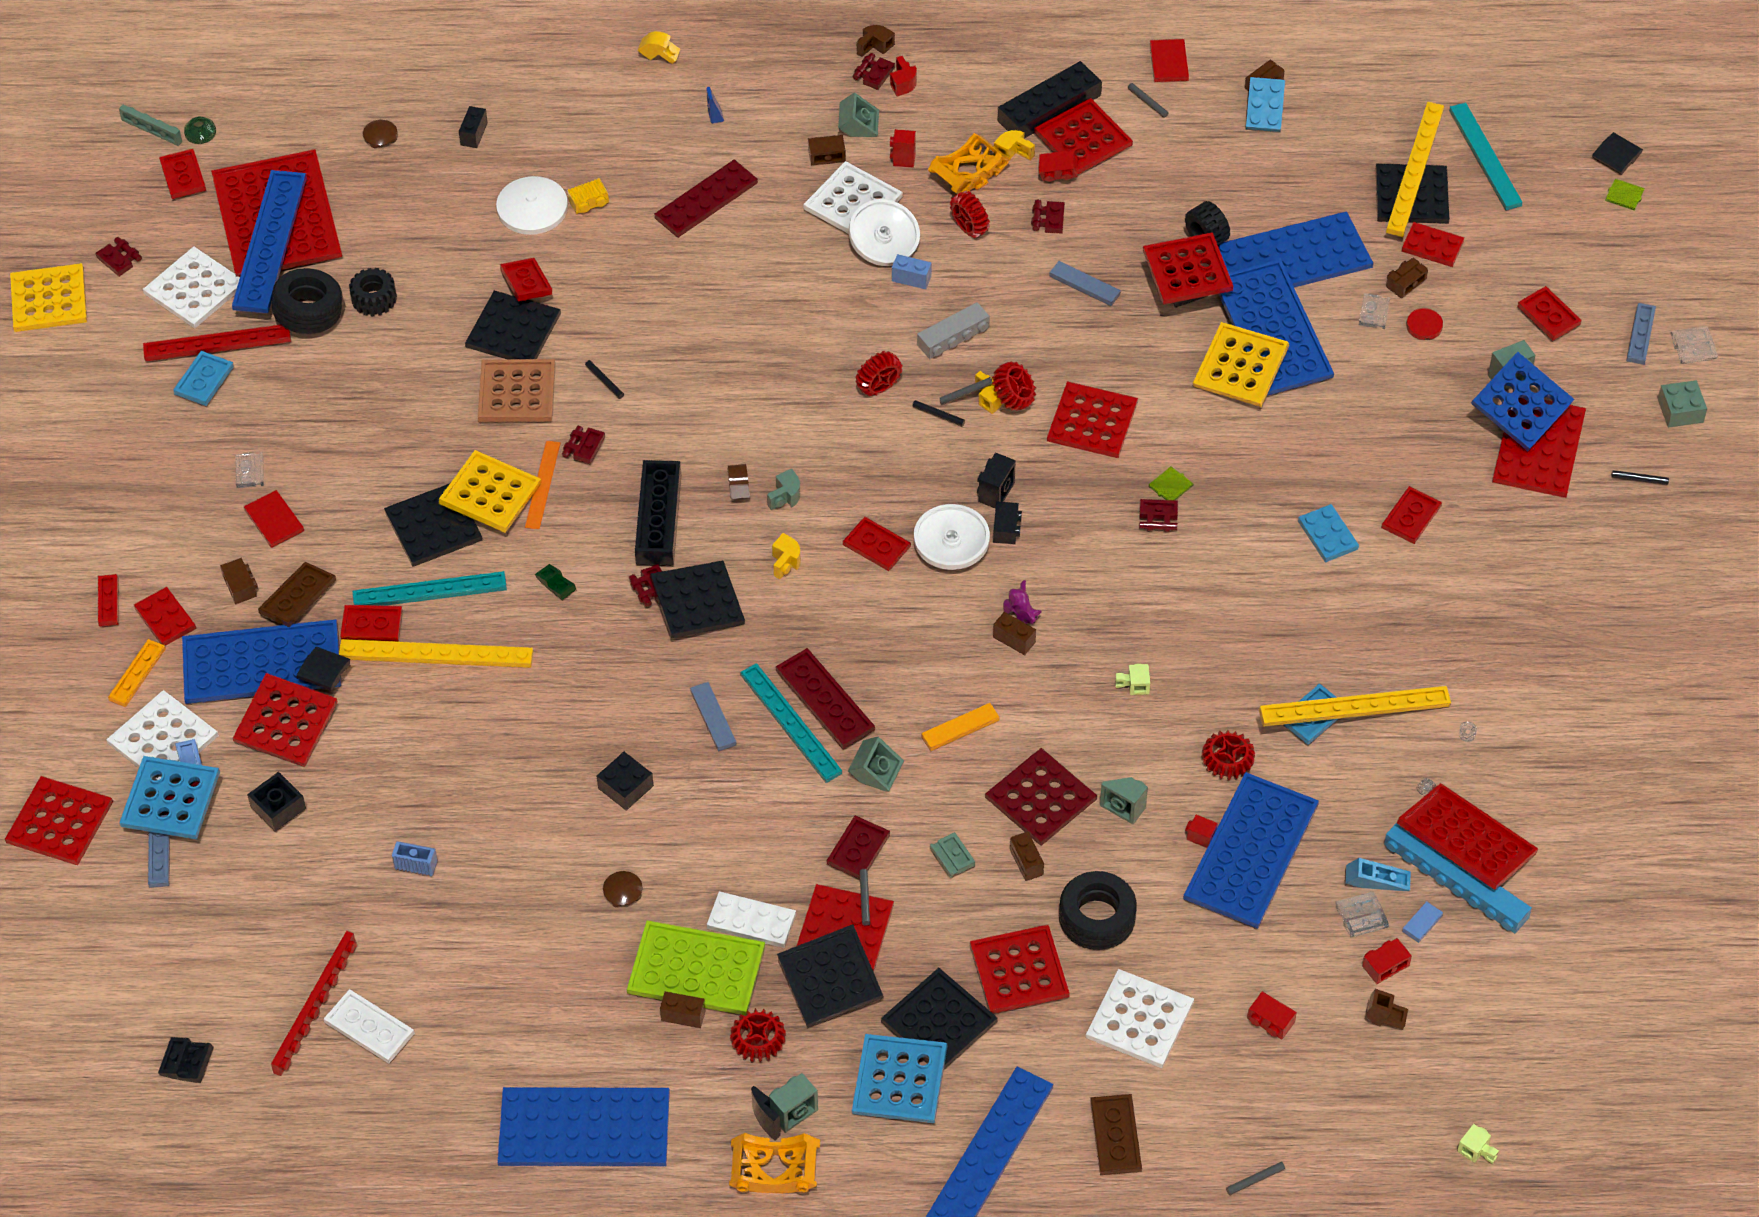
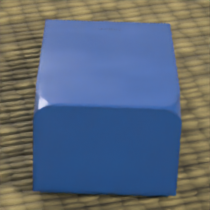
M707 87V106L710 122H723L724 118L721 107L711 88Z

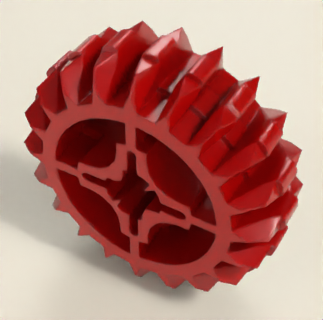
M969 191L960 192L951 198V214L964 233L976 238L988 231L990 220L979 198H976Z
M890 351L876 353L875 356H871L869 360H866L865 364L861 365V369L857 371L858 374L855 376V382L865 395H877L888 390L894 383H897V379L901 377L900 373L903 371V365L899 358Z
M1011 361L1000 365L994 371V376L992 377L994 381L992 385L995 387L994 392L997 393V398H1000L1001 404L1004 403L1006 408H1010L1011 411H1019L1029 407L1035 401V390L1037 389L1033 385L1035 381L1031 379L1028 369H1024L1022 364L1019 365L1017 362Z
M1229 730L1224 734L1221 731L1218 732V735L1213 733L1211 738H1207L1206 744L1203 745L1202 759L1204 766H1207L1208 772L1213 771V776L1219 774L1221 779L1224 776L1228 780L1232 776L1238 779L1239 775L1244 776L1245 772H1249L1254 764L1255 751L1253 744H1250L1249 738L1244 739V734L1237 735L1236 731L1233 734Z
M755 1008L754 1013H750L747 1010L746 1016L740 1014L739 1020L734 1021V1026L731 1028L730 1041H732L733 1049H736L738 1055L742 1054L744 1060L750 1057V1061L753 1062L756 1058L761 1063L762 1058H766L769 1061L770 1055L776 1057L777 1051L782 1050V1045L785 1043L786 1030L784 1029L783 1022H780L778 1016L774 1017L772 1011L766 1014L765 1009L758 1012ZM747 1030V1038L743 1040L742 1034ZM771 1031H773V1033H774L775 1035H774V1037L772 1038V1040L769 1041V1040H768L769 1033H770Z

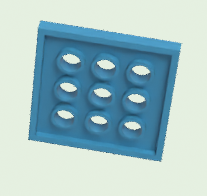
M143 756L119 822L120 826L197 839L220 774L219 768ZM162 775L161 779L157 781L152 780L154 776ZM174 778H181L180 782L176 784L171 783ZM193 781L200 782L198 786H190ZM151 791L156 792L153 797H146L147 793ZM170 794L175 795L174 799L165 800L166 796ZM189 797L194 798L193 802L189 804L184 803L185 799ZM144 808L150 809L147 814L140 813ZM163 811L169 812L166 817H159ZM183 814L188 815L187 819L178 820L179 816Z
M865 1034L852 1114L935 1123L948 1047L947 1043ZM880 1053L888 1054V1058L885 1061H879L877 1056ZM906 1055L909 1059L906 1063H899L897 1061L899 1056ZM926 1057L929 1059V1062L922 1066L918 1064V1060ZM877 1072L885 1074L882 1080L874 1079V1075ZM903 1074L905 1080L900 1083L895 1082V1076ZM922 1076L926 1078L925 1083L922 1085L915 1083L917 1077ZM875 1091L882 1093L881 1097L877 1100L870 1098V1095ZM896 1093L902 1095V1099L898 1102L891 1100L892 1095ZM921 1096L923 1100L920 1104H913L911 1102L912 1098Z

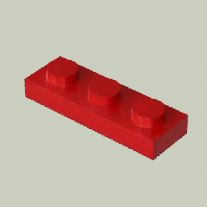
M117 574L98 576L99 627L119 625Z

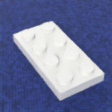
M719 891L707 922V929L741 938L763 941L765 944L785 948L796 917V910Z
M350 989L324 1018V1023L388 1064L415 1034L412 1028Z

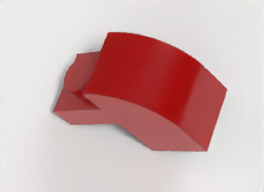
M903 56L896 57L897 71L890 73V86L896 97L911 92L917 84L916 65L910 67L909 62H906Z

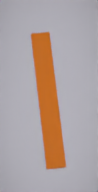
M546 441L537 476L541 479V484L532 496L525 528L540 529L560 442Z

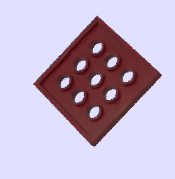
M1040 748L986 792L985 798L1024 832H1029L1031 838L1042 846L1095 802L1097 794L1044 749ZM1039 770H1043L1046 772V774L1043 776H1039L1036 774V772ZM1030 782L1032 786L1024 787L1022 783ZM1052 782H1057L1060 784V786L1057 788H1053L1050 786V784ZM1011 793H1015L1018 795V797L1016 799H1011L1008 797V795ZM1044 794L1046 798L1038 799L1036 795ZM1066 794H1071L1074 796V798L1071 800H1067L1064 798V796ZM1025 805H1029L1032 807V809L1030 811H1025L1022 809V807ZM1058 806L1060 810L1052 811L1050 807ZM1039 817H1043L1047 821L1044 823H1038L1036 819Z

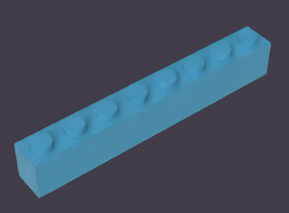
M1397 823L1387 832L1384 845L1391 852L1397 853L1406 862L1415 865L1422 873L1428 874L1438 884L1444 885L1453 894L1465 899L1472 907L1484 912L1488 918L1494 919L1506 930L1516 934L1530 918L1532 907L1501 886L1496 890L1489 887Z

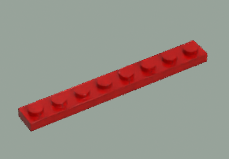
M280 324L143 343L144 359L146 362L198 355L200 351L213 353L291 342L290 330Z
M345 932L271 1062L274 1074L281 1076L284 1070L289 1068L291 1058L294 1053L298 1052L303 1036H307L311 1022L318 1017L320 1006L327 1001L329 990L332 986L336 985L340 971L345 969L350 953H354L357 942L355 941L354 933Z

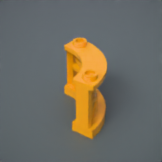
M973 133L967 142L955 152L946 156H936L931 161L928 171L941 176L953 186L951 190L958 194L963 191L970 192L974 188L978 190L988 184V179L993 175L997 176L1011 158L1003 154L983 136ZM981 143L987 147L983 154H981ZM992 150L996 155L994 156L988 154L989 151ZM977 162L975 173L958 172L961 163Z
M747 1133L731 1139L733 1158L729 1186L736 1188L737 1191L783 1194L808 1192L809 1189L817 1186V1182L814 1181L816 1149L820 1148V1139L805 1133L781 1138V1142H770V1138L758 1137ZM742 1151H745L747 1159H742ZM758 1154H764L766 1156L760 1159V1156H758ZM773 1155H779L780 1160L785 1165H788L789 1168L773 1179L760 1166L767 1164ZM786 1155H792L790 1156L791 1160L787 1159ZM741 1166H751L744 1170V1174H750L751 1178L741 1175ZM805 1166L804 1176L796 1177L799 1174L803 1175L802 1170L798 1167Z

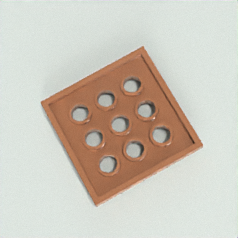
M555 359L482 360L478 422L552 421ZM498 374L504 375L502 378L495 377ZM516 374L522 375L520 378L513 377ZM534 374H539V375H541V376L538 377V378H533V377H531V376H533ZM516 388L521 389L520 392H513ZM534 388L540 389L538 392H531ZM496 389H502V390H503V391H501V392H499V393L494 392ZM495 403L502 404L500 407L493 406ZM514 403L520 404L518 407L511 406ZM532 403H538V404H539V405L536 406V407L530 406Z

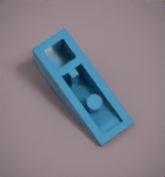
M1358 858L1346 865V884L1367 889L1410 891L1411 871Z

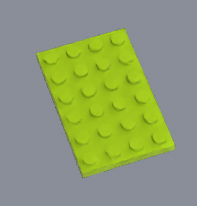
M647 920L628 983L627 994L662 1000L665 991L704 998L705 1008L746 1016L762 961L765 942Z

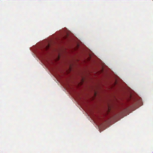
M734 159L654 213V218L679 238L758 183V178Z
M808 648L776 666V672L842 749L875 731V725Z

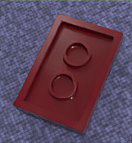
M855 815L826 860L827 865L860 879V870H869L889 838L890 831Z

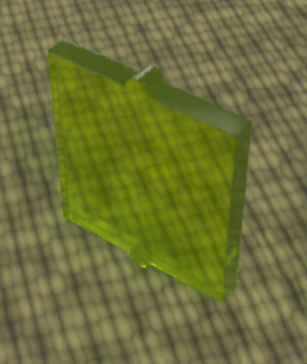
M1615 179L1612 186L1608 189L1605 201L1635 211L1638 203L1642 200L1641 196L1645 188Z
M1170 466L1153 480L1148 487L1155 491L1158 497H1162L1165 500H1177L1193 487L1194 483L1188 480L1183 473H1179Z

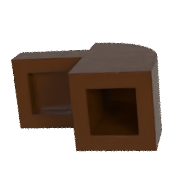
M881 25L865 27L863 29V37H860L856 42L857 55L863 57L872 48L885 54L895 45V33Z
M746 464L728 465L727 472L731 499L750 497Z
M1375 988L1370 995L1367 1018L1379 1027L1382 1024H1386L1403 1030L1406 1024L1408 1009L1393 1004L1395 995Z

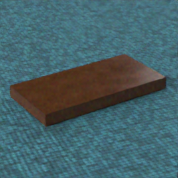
M304 562L258 608L259 614L290 627L336 581V576Z
M1132 1094L1090 1097L1100 1175L1142 1172Z

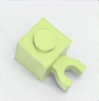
M1139 663L1129 665L1128 674L1116 673V688L1129 686L1130 695L1149 694V665Z
M1473 1124L1459 1142L1457 1152L1474 1163L1482 1155L1493 1164L1497 1159L1499 1150L1489 1146L1491 1135L1487 1130Z

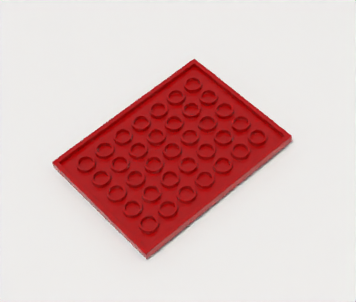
M316 149L211 170L236 277L241 276L271 170L306 173L307 177L281 270L342 257Z

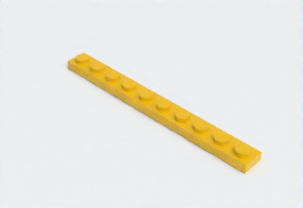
M1427 102L1386 233L1404 237L1444 111V105Z
M341 639L339 655L350 660L531 668L533 648Z
M1447 686L1262 705L1258 710L1262 726L1264 727L1450 707L1451 700Z

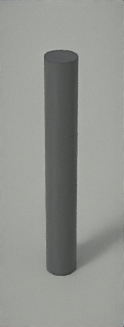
M1130 83L1128 85V89L1164 118L1168 116L1169 112L1135 84Z
M989 377L942 396L940 401L942 404L992 385L993 381Z
M861 869L862 924L869 925L868 870Z
M1281 1161L1226 1187V1191L1229 1195L1236 1193L1284 1170L1285 1166Z

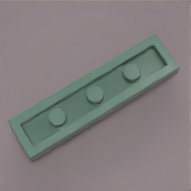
M124 104L119 108L122 121L174 145L179 146L182 143L181 133L177 127L170 126L161 120L152 118L148 114L141 113L133 107H128Z

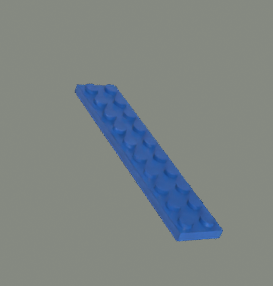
M271 170L232 303L233 310L269 313L273 287L279 278L307 179L306 173Z
M1020 1067L1015 1068L926 1217H977L1054 1086L1053 1083Z

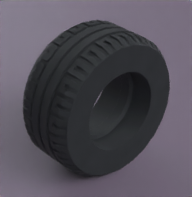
M296 269L281 276L274 284L272 311L276 320L284 328L300 334H316L331 328L339 320L342 310V291L338 282L329 274L317 269ZM308 299V300H314V301H316V302H313V303H304V302H300V301H298V300Z
M1091 871L1074 877L1064 887L1060 897L1059 921L1062 930L1071 941L1087 949L1104 950L1121 944L1129 937L1135 926L1137 900L1134 891L1125 880L1104 871ZM1091 901H1102L1111 905L1116 913L1107 919L1095 920L1085 916L1080 911V908Z

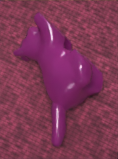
M1026 580L1021 582L1019 589H1010L1009 599H1006L1003 603L1006 613H1015L1017 619L1026 624H1034L1042 612L1032 608L1026 592Z

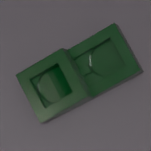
M548 564L535 574L536 578L561 600L576 590L575 584L564 578L562 572L551 564Z

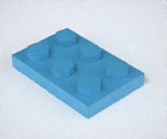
M1250 77L1246 129L1281 132L1285 80Z
M200 351L174 388V395L207 406L233 369V362Z
M1332 504L1298 517V523L1325 563L1359 549V544Z
M1318 684L1300 701L1337 697L1321 684ZM1338 719L1283 725L1309 745Z

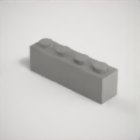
M976 302L917 334V346L929 359L939 356L942 352L956 347L957 344L971 339L980 332L986 331L989 328L990 316Z

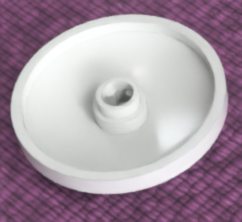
M530 176L517 179L505 186L497 198L496 207L500 221L508 229L520 234L533 235L550 231L558 226L567 214L568 201L563 188L553 180Z
M886 199L872 200L861 205L854 212L848 229L849 239L855 251L865 260L880 266H892L897 254L911 257L920 240V229L914 215L903 205Z
M946 504L934 507L920 517L914 529V545L918 554L927 563L942 569L956 570L969 567L978 562L985 555L989 547L990 531L985 519L975 510L963 505Z

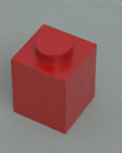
M1196 814L1193 821L1189 820L1185 831L1188 832L1187 840L1208 848L1217 830L1218 823Z

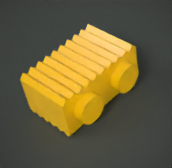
M600 178L567 190L568 201L576 214L586 213L592 208L603 207L606 203H609L608 192Z

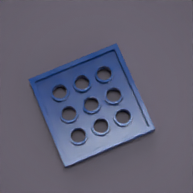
M1517 352L1472 400L1471 404L1525 450L1529 451L1575 399ZM1517 373L1522 374L1523 377H1524V380H1523V381L1518 380V379L1515 377V374H1517ZM1531 385H1534L1538 388L1537 393H1534L1530 390ZM1504 386H1510L1513 392H1506ZM1493 398L1500 399L1502 404L1496 405L1493 402ZM1518 398L1526 399L1527 404H1520ZM1544 398H1550L1553 404H1546ZM1507 410H1513L1516 417H1510L1507 414ZM1533 410H1539L1541 417H1536L1533 414ZM1527 422L1530 425V429H1524L1521 423Z

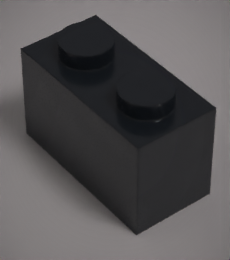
M469 106L459 129L461 146L478 148L488 124L486 109Z
M996 501L993 543L1016 544V537H1020L1021 526H1017V524L1022 520V511H1019V503Z

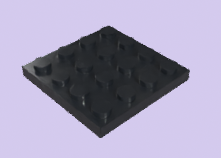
M1376 163L1377 222H1389L1407 164ZM1426 165L1408 223L1449 224L1447 166Z
M494 290L468 336L465 347L507 360L537 359L561 315V309L530 300L517 301L513 295Z
M449 484L384 508L385 514L412 567L483 541L473 518L439 504V498Z
M723 560L650 574L670 638L745 624V618Z
M853 924L777 954L807 1028L884 998Z
M939 967L881 1018V1023L899 1038L947 1043L944 1069L998 1022V1018ZM922 1057L927 1063L929 1062L928 1058Z

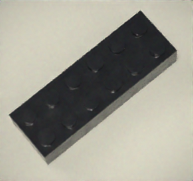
M1079 61L998 106L997 121L1007 131L1018 130L1024 132L1025 139L1034 134L1035 127L1090 98L1094 100L1100 97L1102 81L1084 63Z
M643 460L635 541L636 564L674 565L681 486L680 461Z

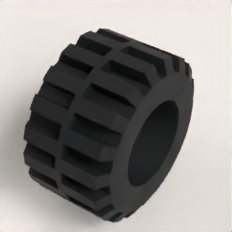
M1204 201L1185 214V225L1191 237L1213 232L1217 245L1229 239L1230 227L1228 220L1214 203Z
M363 269L360 273L354 275L355 278H351V283L349 284L354 309H357L359 313L363 312V315L366 316L368 314L371 316L378 314L379 316L383 312L387 313L389 308L392 309L394 303H396L397 295L393 277H391L390 273H386L384 269Z

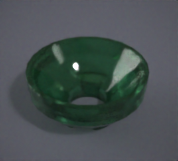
M198 116L186 123L184 135L193 144H204L215 137L216 127L211 119ZM196 122H203V123H204V124H203L202 126H200V127L194 126V124H195Z

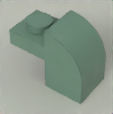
M791 468L776 476L777 489L767 494V505L771 510L782 507L786 503L792 508L800 499V480Z

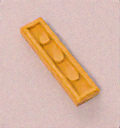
M148 639L108 696L109 701L126 707L166 650L165 645Z
M988 703L921 733V737L929 750L933 751L999 721L1000 717L992 704Z

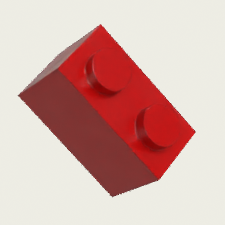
M895 129L894 136L890 137V147H893L890 149V159H893V166L914 168L916 131Z
M1074 150L1039 154V174L1042 180L1051 182L1058 179L1069 180L1078 177V158Z
M1396 938L1392 941L1384 942L1376 950L1368 951L1364 956L1362 967L1377 985L1409 967L1412 955L1401 941Z
M1262 991L1250 1006L1247 1019L1253 1025L1265 1029L1271 1036L1282 1040L1294 1025L1297 1012Z

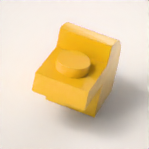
M654 31L642 38L637 51L649 60L660 55L673 64L677 60L680 48L669 41L670 35Z
M1011 130L1004 132L994 142V146L1009 158H1012L1017 153L1031 161L1035 156V144L1025 140L1024 132Z
M979 371L975 374V383L990 376ZM993 385L979 389L981 390L979 392V405L991 414L1003 405L1000 398H997Z
M782 533L772 545V556L778 559L773 565L774 576L778 579H781L784 574H788L791 567L798 570L801 564L798 542Z

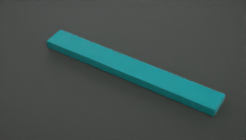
M1467 103L1450 106L1449 111L1504 209L1510 210L1521 207L1523 202Z
M505 571L352 591L354 605L388 606L505 591L507 587Z
M755 663L741 671V677L824 782L828 783L842 775V769L760 666Z

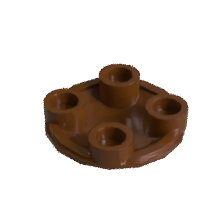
M379 119L368 123L364 127L363 137L372 148L376 149L380 146L396 142L398 131L392 122Z
M615 872L604 881V896L611 902L613 907L618 908L630 905L642 897V881L632 872Z

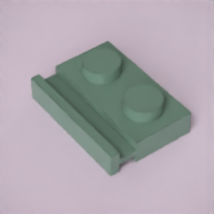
M955 832L938 840L935 844H930L931 851L950 878L956 873L960 874L975 866V860Z

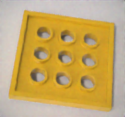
M82 263L10 273L14 332L87 323L84 267ZM64 280H70L68 283H62ZM47 282H52V283H51L50 285H48V286H45V285H44V284L47 283ZM27 285H33L31 288H26ZM70 293V296L63 297L64 294ZM47 296H52L51 299H44ZM34 298L33 301L27 302V299ZM66 307H72L68 311L63 310ZM49 309L53 310L51 313H45ZM29 312H35L34 315H27Z
M1221 322L1193 381V386L1262 407L1289 348V342ZM1230 341L1236 342L1233 347L1227 346V343ZM1247 346L1253 347L1250 352L1243 351ZM1263 351L1270 352L1267 357L1260 356ZM1223 356L1229 357L1226 362H1220L1219 360ZM1240 361L1246 362L1243 367H1237L1236 365ZM1257 366L1263 367L1260 372H1254L1253 369ZM1218 371L1222 373L1218 378L1212 376L1213 373ZM1232 377L1239 378V380L1235 383H1231L1229 381ZM1249 382L1256 383L1252 388L1246 387Z
M474 450L439 498V504L506 533L541 484V479ZM485 470L486 473H479L478 471ZM501 477V478H503V480L498 481V480H495L494 478ZM476 482L478 485L472 486L469 483ZM516 484V485H519L520 487H519V488H513L512 486ZM491 489V490H494L495 492H493V493H488V492H486V491ZM466 494V495H468L469 497H467V498H462L460 495ZM505 497H510L511 499H510V500H504L503 498H505ZM479 502H484V503H486V504H485V505H478L477 503H479ZM500 509V510H502V512L497 513V512H494L493 510Z

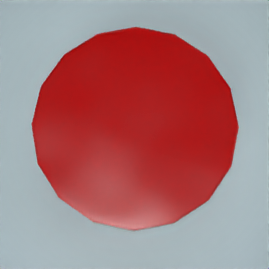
M1426 308L1416 309L1407 318V330L1417 339L1425 340V338H1430L1429 340L1442 332V317L1434 310Z

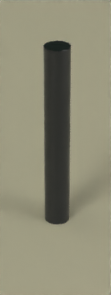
M591 360L585 363V366L619 399L624 397V393Z
M917 400L913 402L912 407L962 427L965 424V419Z
M1612 470L1611 475L1612 478L1664 485L1669 483L1668 477L1616 470Z

